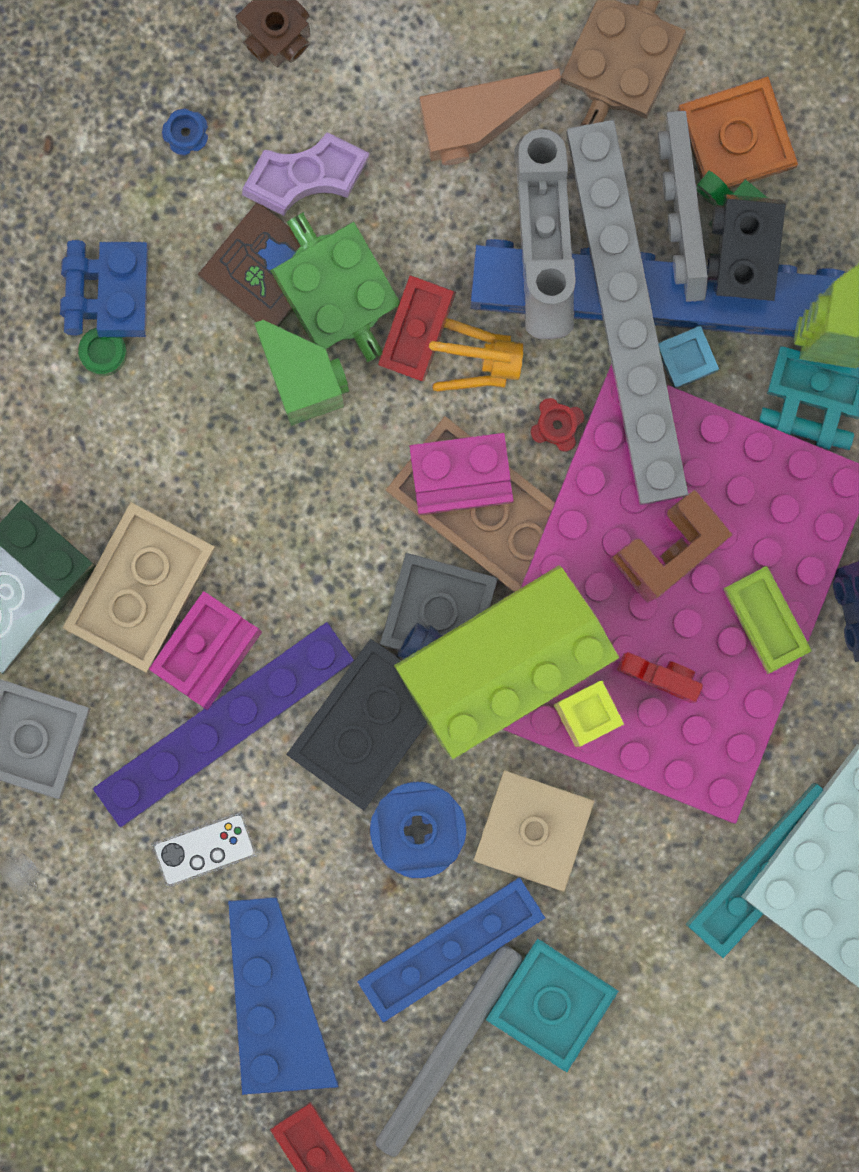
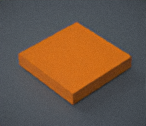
M768 76L678 106V111H686L691 150L701 179L710 170L729 189L739 187L745 179L751 183L797 168L798 162Z

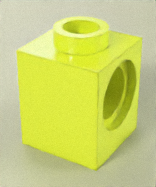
M602 680L553 704L575 747H580L624 725Z

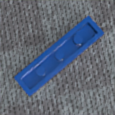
M518 877L357 982L384 1023L544 920L545 916L520 877Z

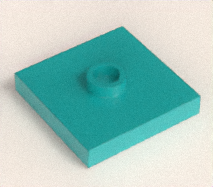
M537 938L485 1020L567 1073L619 991Z

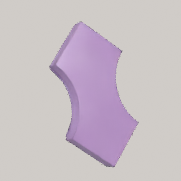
M328 132L315 146L300 153L280 154L264 150L242 189V195L283 216L293 204L312 194L332 193L348 198L369 159L370 153Z

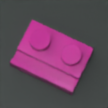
M504 433L409 445L419 516L514 502Z
M203 591L149 667V670L208 710L262 634V631Z

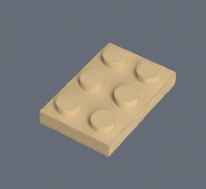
M130 502L62 628L148 674L150 671L149 667L159 655L216 549L215 546Z

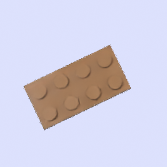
M444 416L423 443L468 438L471 436ZM411 459L386 489V493L490 575L498 578V581L513 593L522 586L534 552L555 504L554 501L510 467L514 500L510 504L419 516Z

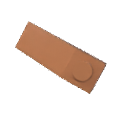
M559 68L420 96L419 107L431 162L441 160L442 165H454L469 160V154L478 152L559 89L561 80Z

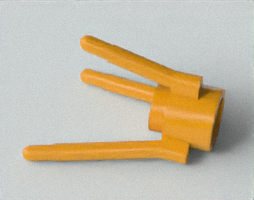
M447 318L444 328L488 343L484 344V348L437 341L429 343V348L433 351L482 359L481 371L490 372V375L436 382L432 386L434 391L484 386L505 388L507 379L519 380L524 345L520 342H511V336L494 334Z

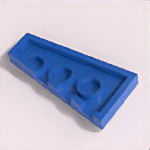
M278 898L228 901L242 1095L339 1087Z

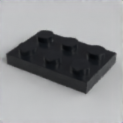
M371 638L286 754L363 811L371 803L428 724L394 666L402 660Z

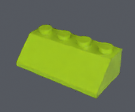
M859 264L834 281L823 294H818L816 302H811L810 309H805L803 317H798L794 345L801 346L799 359L855 369L859 366Z
M558 565L394 666L440 745L453 760L617 660L619 656L595 614L564 569Z

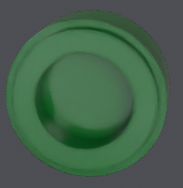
M93 328L84 334L80 340L78 354L80 361L89 372L98 376H109L119 371L124 365L127 358V348L122 337H98L97 328Z

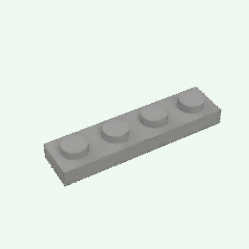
M686 111L667 112L666 131H658L657 138L659 159H668L669 172H663L665 201L673 200L675 212L668 214L670 242L679 243L680 255L673 256L675 284H684L686 302L702 301L706 297L708 275Z

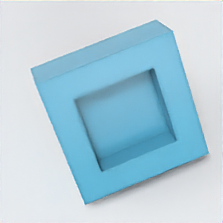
M701 326L658 343L662 363L672 386L676 389L716 373L719 370Z

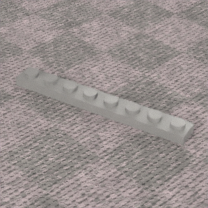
M610 120L568 128L566 135L639 505L682 498L688 495L615 122Z

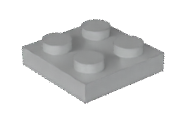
M0 679V781L56 799H62L91 708Z

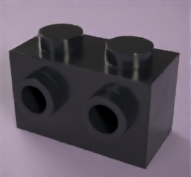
M724 194L723 206H714L712 234L720 235L718 254L709 253L707 282L714 283L713 290L716 295L775 301L786 208L783 200Z

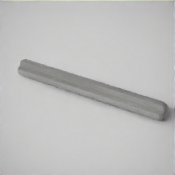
M506 945L497 950L376 1139V1146L381 1151L392 1157H396L521 964L522 956Z

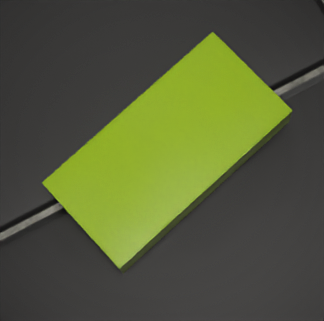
M768 566L723 588L767 674L812 651Z

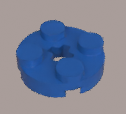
M426 782L406 783L394 788L380 800L371 819V842L376 854L388 868L405 877H431L444 871L457 859L466 839L465 817L459 804L443 789ZM413 816H422L424 824H432L433 831L425 835L423 844H415L413 836H405L404 827L412 825Z

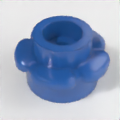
M178 109L171 113L167 122L164 123L162 136L164 141L170 144V149L174 153L188 155L190 151H200L206 145L208 135L206 134L208 124L200 113L192 112L188 109ZM188 128L190 134L183 136L181 134L182 129Z

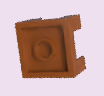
M695 489L667 511L668 518L689 543L687 544L683 538H680L659 556L665 562L663 565L641 539H635L610 559L647 603L661 596L733 535Z

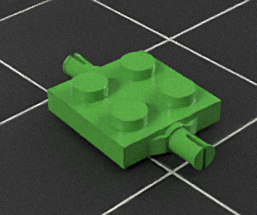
M302 212L286 222L301 247L295 251L290 259L270 271L312 343L327 349L340 340L354 338L366 362H369L380 356L383 352L370 328L374 326L381 316L398 307L400 301L355 222L344 226L333 234L317 237L306 219L305 213Z

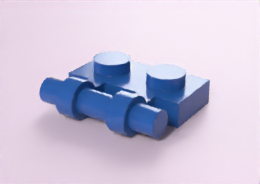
M80 240L68 241L67 256L62 259L61 275L66 278L65 297L60 299V315L64 317V333L80 335L83 333V319H97L98 337H146L147 242H100L99 259L85 258V242ZM85 280H98V299L84 298Z

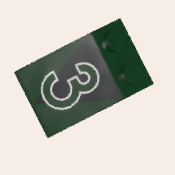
M22 500L0 522V673L3 675L86 583L96 566Z

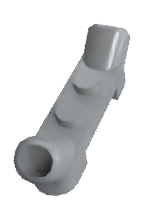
M538 129L529 132L519 139L514 148L525 293V328L534 338L552 340L566 337L574 329L575 267L571 251L567 193L568 167L565 143L553 131Z

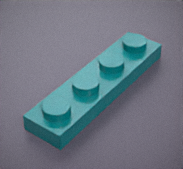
M813 782L685 924L721 958L724 959L763 915L762 912L743 899L742 895L757 875L762 872L770 858L807 809L822 793L824 789L817 783Z

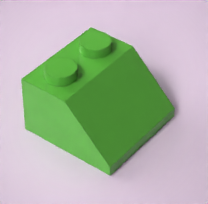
M265 320L254 323L291 426L344 407L342 394L348 393L349 388L339 358L330 361L325 348Z

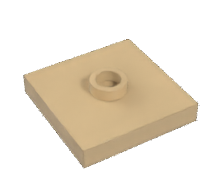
M503 770L473 861L565 892L595 801Z

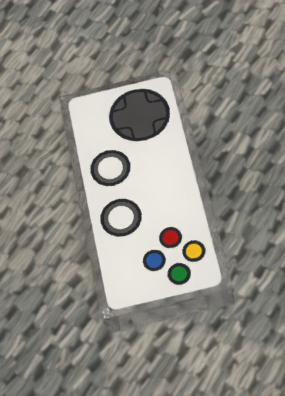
M243 811L151 843L167 889L258 856Z

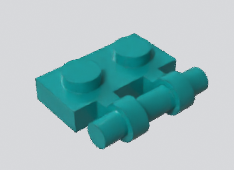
M780 346L766 394L783 398V406L781 412L762 407L758 422L789 435L792 434L816 441V446L830 450L831 446L849 451L854 439V432L837 427L841 415L859 419V368L855 369L799 359L800 351ZM799 403L825 410L822 423L797 417Z

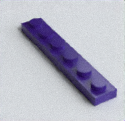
M326 622L213 702L208 710L204 709L92 789L118 826L122 828L354 662V659Z

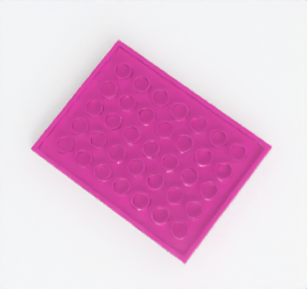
M611 363L521 588L560 565L597 617L619 658L502 730L736 824L802 657L767 674L723 588L768 566L808 642L859 515V463L667 385L688 494L695 489L733 535L661 596L647 603L610 559L635 539H641L663 565L665 562L659 557L680 538H683L687 544L689 541L667 516V511L682 498L639 505ZM629 652L665 668L668 662L672 661L695 671L693 680L704 684L697 702L688 703L649 686L643 681L616 671L623 654ZM602 680L624 725L580 747H575L553 704Z

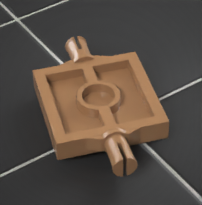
M617 0L596 1L561 75V83L582 91L592 101L581 126L603 122L609 109L626 110L645 119L648 118L686 36L685 29L662 20L655 13L660 0H640L638 5L624 4Z

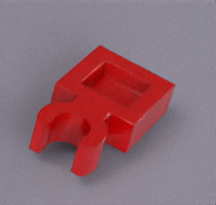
M629 652L623 654L616 670L688 703L697 702L704 685L693 680L696 672L683 665L669 661L665 668Z

